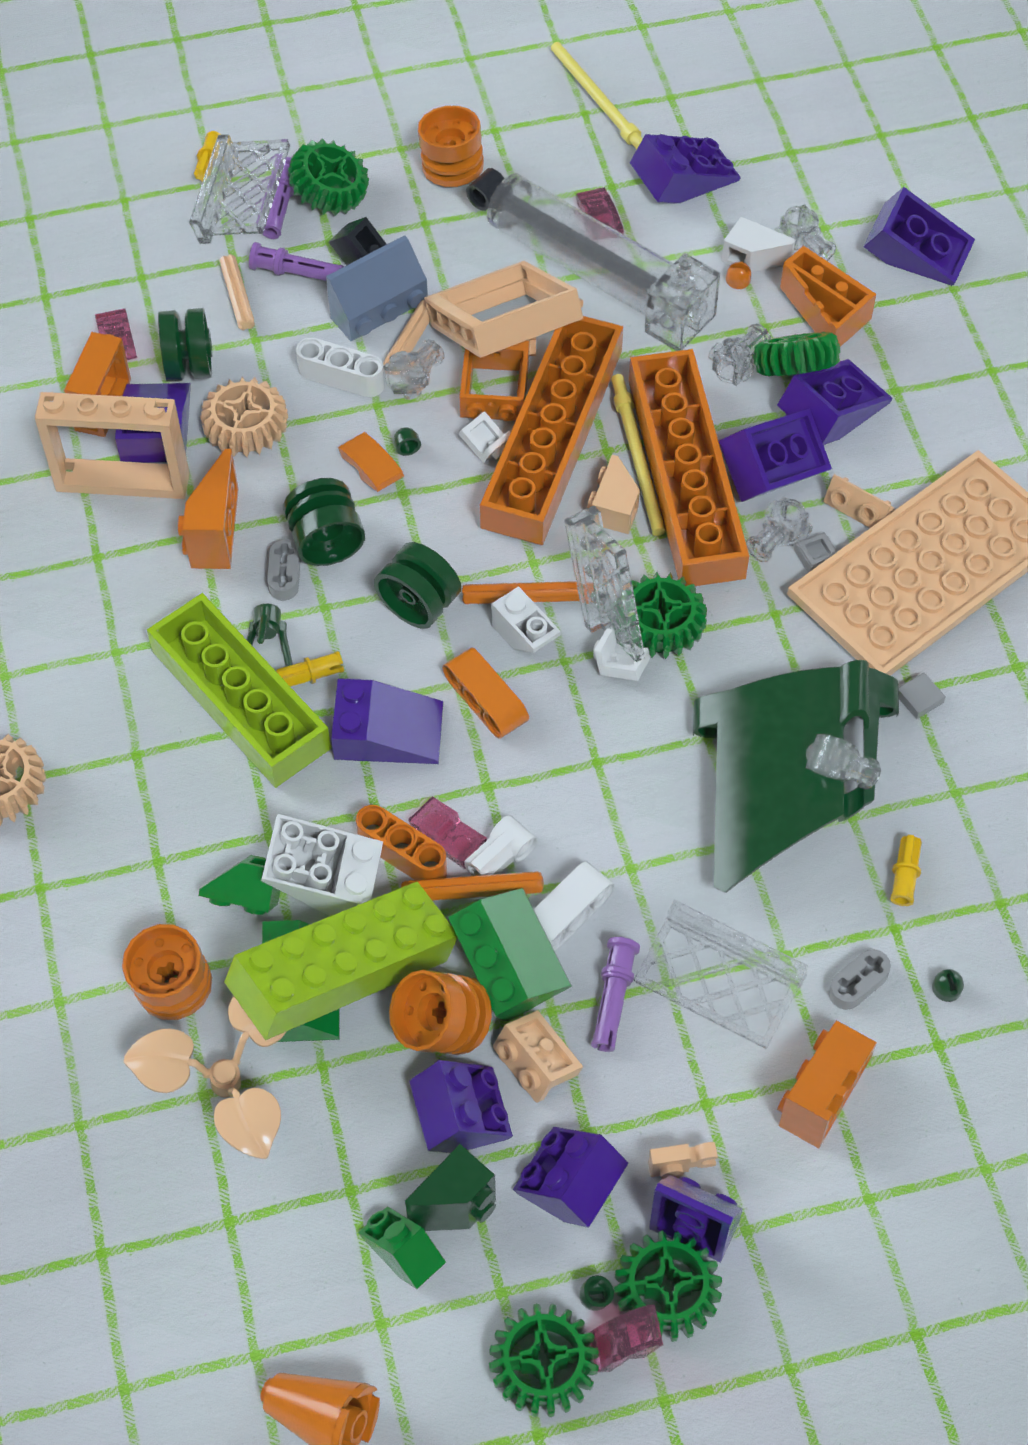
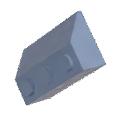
M405 235L326 276L330 318L350 341L365 336L377 327L395 320L398 316L413 308H417L420 301L425 300L424 297L428 296L427 278L409 239Z

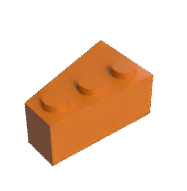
M802 246L784 262L780 288L814 332H830L837 335L838 343H840L841 347L872 319L876 293L807 247Z
M837 1020L829 1031L823 1029L813 1047L816 1050L810 1061L805 1059L795 1077L797 1082L791 1091H786L778 1105L777 1110L782 1112L778 1126L819 1149L872 1058L877 1042Z

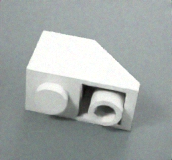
M740 217L724 239L722 262L731 265L742 261L750 267L751 272L780 267L794 254L796 239L762 226L757 222Z
M519 586L492 603V627L513 649L534 653L561 635V631Z

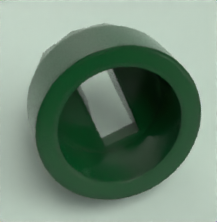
M401 428L394 435L396 451L402 456L412 455L421 447L419 436L412 428Z
M945 969L939 972L932 984L935 996L945 1002L957 1000L964 988L962 976L953 969ZM948 978L952 980L955 990L950 991Z
M599 1275L587 1279L582 1284L579 1292L581 1304L586 1309L592 1311L602 1310L608 1306L614 1297V1289L610 1281ZM602 1293L603 1299H591L589 1295Z

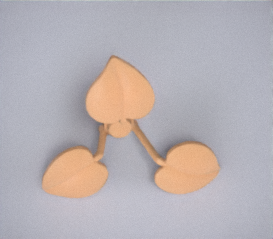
M233 997L228 1008L229 1021L234 1029L243 1032L239 1039L232 1060L221 1059L215 1062L210 1069L206 1068L198 1060L190 1058L194 1050L191 1037L176 1029L153 1031L137 1040L124 1056V1064L133 1072L141 1084L152 1091L170 1093L178 1090L188 1081L190 1076L189 1066H192L201 1072L204 1078H210L211 1088L216 1095L224 1098L234 1097L220 1101L215 1107L214 1123L218 1133L229 1145L243 1154L259 1159L268 1158L280 1127V1106L271 1093L261 1088H250L240 1095L241 1076L238 1066L241 1063L240 1059L249 1037L257 1045L268 1047L278 1042L286 1032L265 1041L239 1002Z

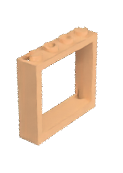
M521 261L424 297L431 326L480 358L583 319L581 310L583 300L579 298L577 288L526 261ZM524 295L537 300L534 303L483 322L472 316Z
M40 392L35 422L56 492L185 499L190 472L174 399ZM158 407H168V408H167V412H165V409H164V408H158ZM57 426L161 432L168 464L66 458Z

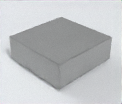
M825 532L795 543L794 547L796 554L808 573L837 552Z
M925 673L899 687L900 701L916 719L943 704L946 698Z

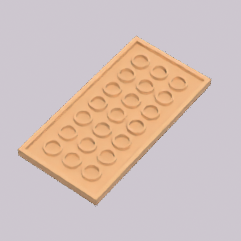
M977 450L789 586L787 595L856 660H865L869 663V668L891 676L1028 572V492Z

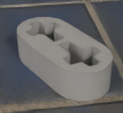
M283 539L273 543L270 547L267 581L269 593L273 598L280 601L290 600L295 597L299 589L300 557L294 542ZM283 553H289L287 564H281ZM281 576L287 577L285 587H279Z
M867 950L836 974L832 979L829 990V997L832 1003L841 1009H853L883 985L888 978L891 968L887 955L879 950ZM867 963L870 966L875 964L880 966L879 972L871 971L866 977L863 976ZM854 982L856 983L852 995L849 993L841 995L839 993L841 986L848 988Z

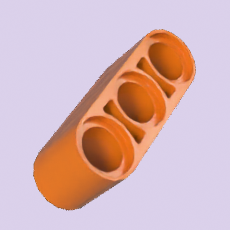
M469 648L442 666L444 675L450 685L498 739H501L529 721V714L522 701L475 648Z
M367 805L358 811L356 815L357 834L383 841L380 858L414 880L447 877L446 852L439 843L378 805ZM370 825L380 826L375 830L366 829ZM399 843H406L409 845L405 848L394 847ZM429 861L438 863L434 867L423 866V864Z

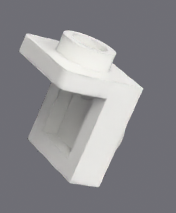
M484 411L459 432V435L479 459L485 463L492 456L495 460L500 458L511 431L509 430L504 434Z
M606 629L601 639L596 641L593 649V657L597 660L600 675L638 681L650 660L648 648L618 644L614 629Z

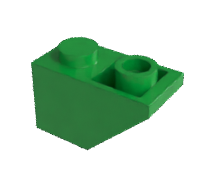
M250 855L201 887L198 896L209 898V902L217 906H230L234 904L244 907V911L247 913L263 915L278 905L280 890L261 881L266 858Z
M388 1206L373 1214L367 1221V1225L358 1232L362 1239L391 1270L415 1289H418L446 1263L421 1226Z

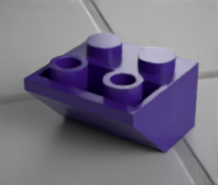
M438 1060L409 1080L428 1151L451 1153L459 1144L465 1149L471 1150L513 1137L508 1114L504 1107L498 1079L493 1067Z
M553 1127L543 1138L541 1146L531 1162L521 1172V1177L513 1190L559 1220L589 1228L629 1163L601 1134Z

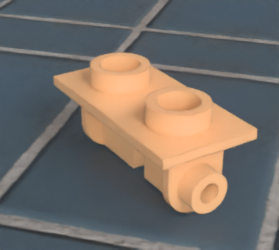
M835 474L823 500L824 503L869 528L895 510L891 506L890 501H883L848 482V478H841Z

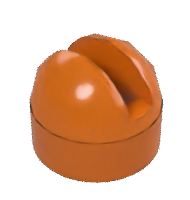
M742 261L731 264L727 270V284L734 289H744L749 286L751 282L750 267Z

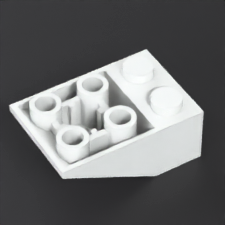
M277 814L261 881L326 915L332 916L371 900L383 841Z

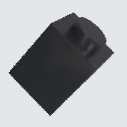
M367 217L346 224L329 241V244L346 266L387 245Z

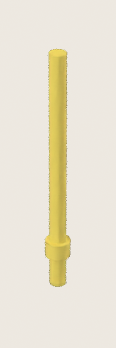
M560 42L553 43L551 51L621 131L620 135L626 143L633 145L637 150L643 139L641 131L634 123H629L562 44Z
M616 374L611 378L615 392L613 401L616 411L621 414L652 534L660 536L665 533V527L633 413L635 407L633 397L627 391L624 376Z

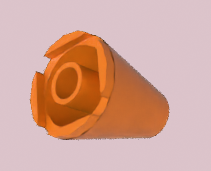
M278 1373L273 1378H269L265 1382L260 1395L264 1412L308 1445H359L361 1440L369 1443L378 1419L380 1398L373 1395L377 1388L368 1383L289 1373Z

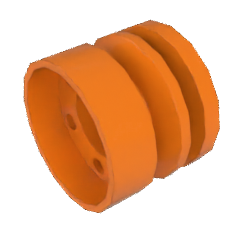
M442 106L431 110L422 117L418 124V137L421 148L422 170L426 178L440 186L458 187L469 184L479 177L484 167V156L481 144V124L478 116L465 107Z
M157 924L143 929L131 939L123 955L122 969L129 987L134 992L139 1003L150 1015L162 1020H179L192 1015L204 1005L211 993L213 977L201 948L187 930L174 924Z
M429 970L411 972L403 978L392 994L389 1007L390 1025L396 1039L404 1047L422 1052H439L453 1055L470 1053L481 1045L489 1031L492 1018L490 998L485 987L475 978Z

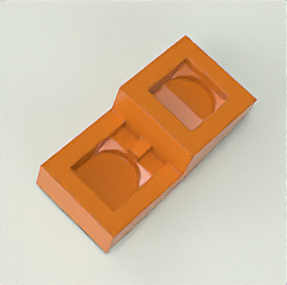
M366 432L338 447L341 457L358 469L361 480L377 492L404 477L403 471L393 458Z

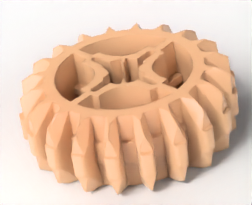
M241 377L239 382L234 383L229 379L227 386L218 384L216 392H209L208 400L203 401L200 418L206 438H209L212 446H218L221 452L224 449H232L234 457L238 452H243L246 457H248L251 451H256L260 455L263 447L272 449L273 441L280 442L281 433L286 432L288 411L283 396L279 395L276 387L270 388L267 381L258 384L255 377L250 382H246Z
M9 734L3 740H0V826L3 818L9 817L10 820L15 822V814L21 812L28 815L29 809L27 805H38L37 795L44 794L43 782L46 781V774L43 769L44 764L41 757L37 755L35 748L32 745L27 746L22 738L14 741L13 737ZM19 766L24 769L20 782L15 780L16 770Z

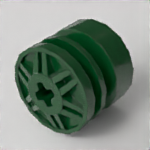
M334 478L314 479L296 487L286 496L283 503L284 515L292 532L298 555L305 563L314 566H329L340 563L353 556L362 547L365 541V531L359 514L355 511V504L351 498L350 490L343 481Z

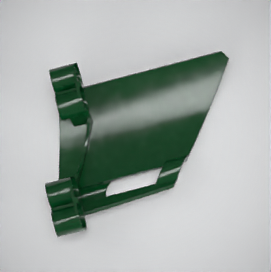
M854 660L840 667L801 670L772 676L741 685L731 690L695 699L693 736L695 734L704 738L717 739L714 887L727 893L753 872L799 841L837 819L838 822H842L851 818L866 805L874 801L879 718L894 715L897 717L899 715V683L896 678L869 668V663L865 660ZM860 716V719L863 720L864 781L854 790L844 794V727L851 718Z

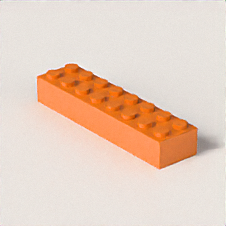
M583 316V319L555 329L480 503L481 529L539 545L544 544L621 355L623 326Z
M688 349L630 357L629 385L678 580L684 576L685 586L691 584L701 586L746 579L749 553L694 350Z

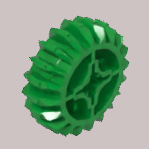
M323 138L318 143L311 140L307 145L302 144L292 156L288 168L289 186L294 188L295 196H302L301 204H311L312 210L319 208L322 210L323 215L328 211H331L334 216L340 211L347 214L348 211L351 209L355 210L367 193L366 190L369 185L368 169L363 167V159L355 158V151L349 152L346 150L345 144L340 147L335 144L334 140L329 144Z
M830 332L794 334L759 342L754 346L755 355H753L757 373L763 376H789L811 373L813 371L829 369L838 364L840 361L839 353H841L840 343H838L837 335Z
M656 572L653 579H649L643 574L640 583L632 580L629 589H623L621 599L616 604L617 613L615 621L617 626H619L620 637H626L627 645L633 646L637 644V647L648 648L651 658L656 655V652L662 653L666 659L671 651L677 656H680L683 648L691 651L694 641L699 642L701 639L702 631L706 628L707 607L706 604H703L704 598L702 593H696L695 584L685 586L684 576L676 581L673 580L671 572L666 578H660V575Z
M663 1230L658 1233V1241L655 1243L649 1235L643 1236L644 1248L636 1243H632L629 1249L632 1256H621L620 1264L624 1269H617L614 1276L620 1282L614 1286V1295L624 1297L618 1302L619 1311L631 1310L626 1319L627 1323L631 1325L638 1320L642 1321L639 1328L641 1335H645L650 1327L654 1328V1339L657 1341L661 1340L663 1331H669V1338L672 1342L677 1341L678 1330L682 1329L687 1338L692 1337L694 1334L692 1323L702 1330L705 1329L707 1326L705 1316L714 1317L716 1315L717 1308L712 1303L720 1302L722 1293L716 1289L721 1286L722 1277L713 1274L717 1270V1262H704L709 1254L707 1247L701 1248L696 1252L694 1250L696 1246L695 1238L689 1239L685 1245L681 1243L679 1231L675 1232L673 1241H667ZM659 1260L658 1271L655 1274L645 1276L644 1280L635 1281L637 1274L645 1265ZM673 1260L688 1266L696 1276H693L692 1272L678 1270L674 1266ZM665 1271L667 1280L672 1281L671 1286L674 1285L671 1301L669 1300V1292L664 1291V1286L661 1287ZM692 1291H701L699 1299L693 1306L683 1312H677L678 1300L681 1297L691 1296ZM640 1296H644V1300L657 1301L662 1306L663 1313L648 1307Z
M537 1303L534 1304L532 1316H528L526 1310L520 1308L518 1310L520 1322L517 1323L514 1319L507 1317L504 1320V1325L508 1332L496 1330L495 1339L500 1344L491 1345L489 1349L490 1355L497 1358L489 1362V1370L493 1373H500L493 1379L495 1388L507 1386L502 1393V1398L506 1402L518 1396L515 1404V1409L518 1411H522L526 1403H530L531 1416L537 1417L539 1414V1406H547L548 1417H553L555 1415V1404L558 1403L565 1413L569 1412L571 1405L568 1398L571 1397L575 1402L582 1403L584 1395L580 1388L592 1390L594 1385L593 1380L587 1375L598 1374L599 1366L591 1360L598 1358L599 1351L598 1348L589 1347L594 1341L593 1333L585 1332L580 1334L585 1327V1322L579 1319L570 1324L572 1311L566 1309L561 1317L556 1316L557 1308L554 1304L549 1306L548 1314H541V1306ZM547 1331L562 1336L573 1348L568 1349L567 1345L560 1346L552 1343L549 1340ZM534 1333L535 1340L533 1346L528 1350L520 1351L519 1356L510 1357L516 1344L525 1336ZM540 1343L543 1344L544 1353H546L547 1359L550 1360L547 1377L544 1373V1366H541V1362L538 1360ZM578 1363L570 1379L561 1386L554 1388L553 1377L555 1373L568 1368V1364ZM514 1371L535 1376L539 1380L541 1389H535L526 1385L515 1375Z

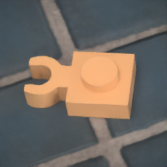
M715 1142L702 1143L694 1147H689V1144L650 1149L648 1159L650 1176H661L664 1179L672 1175L679 1178L684 1175V1172H689V1169L693 1167L707 1168L716 1166L715 1159L718 1158Z

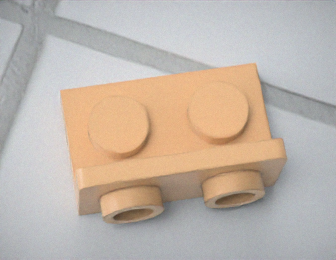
M538 1010L505 1024L493 1045V1049L501 1061L507 1065L523 1089L529 1093L536 1103L544 1100L551 1088L578 1076L583 1068V1065Z

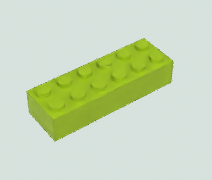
M203 592L147 629L151 649L156 657L275 788L331 749L329 729L326 724Z
M416 881L235 954L224 983L266 1041L397 984L411 972L429 970L447 962L458 937L452 925Z

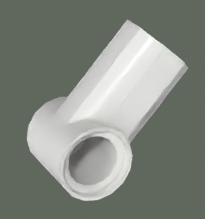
M505 816L493 828L489 839L464 861L465 867L471 876L500 874L513 861L520 862L524 860L535 848L538 839L513 816Z

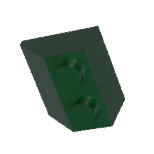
M459 1144L405 1200L407 1218L421 1226L425 1231L470 1229L477 1221L483 1223L496 1208L495 1174Z

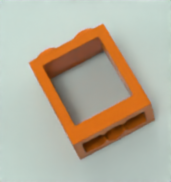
M91 332L64 392L71 394L123 396L126 385L130 384L131 375L122 338L111 334ZM74 427L75 431L106 437L109 430Z
M523 341L497 351L499 353H492L481 358L465 348L460 389V417L475 419L485 411L491 419L516 421L526 398L529 341ZM473 368L519 371L517 397L471 394Z

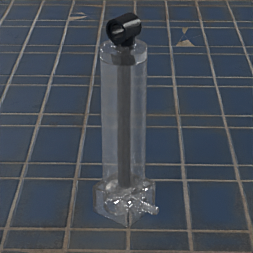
M487 168L466 188V195L471 204L481 211L487 210L486 217L491 226L645 316L644 332L675 351L683 350L716 316L720 272L692 256L684 253L675 263H672L518 173L504 178L497 170Z

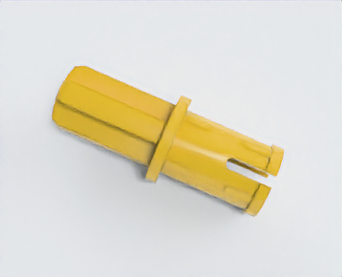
M210 131L206 134L204 145L197 153L198 163L194 176L196 179L201 180L202 183L208 182L212 177L214 168L221 160L219 153L224 144L223 135L216 131Z
M336 651L311 660L309 657H305L304 662L277 669L276 672L291 687L308 681L314 684L316 679L343 673L344 666H341L343 661L340 653Z
M911 834L901 838L897 863L892 867L895 877L890 899L892 903L899 906L913 905L916 879L921 875L919 859L922 841Z

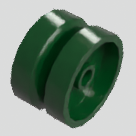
M188 309L185 313V329L183 330L180 316L176 310L158 312L160 348L166 381L184 379L186 375V360H189L190 371L195 379L211 378V357H213L211 333L207 325L205 309Z
M409 542L397 552L392 559V563H388L375 577L374 588L380 600L399 619L411 626L426 629L430 628L443 613V608H447L461 592V582L451 565L436 551L423 544Z

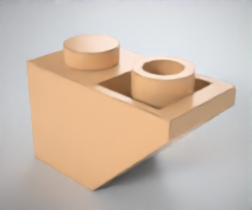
M612 455L608 466H602L597 481V484L600 486L597 492H591L587 510L592 511V525L629 534L639 508L640 489L619 456Z

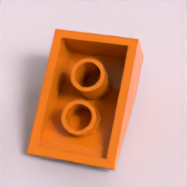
M224 449L186 501L184 516H179L178 534L183 536V555H188L191 568L231 569L239 492L232 449Z

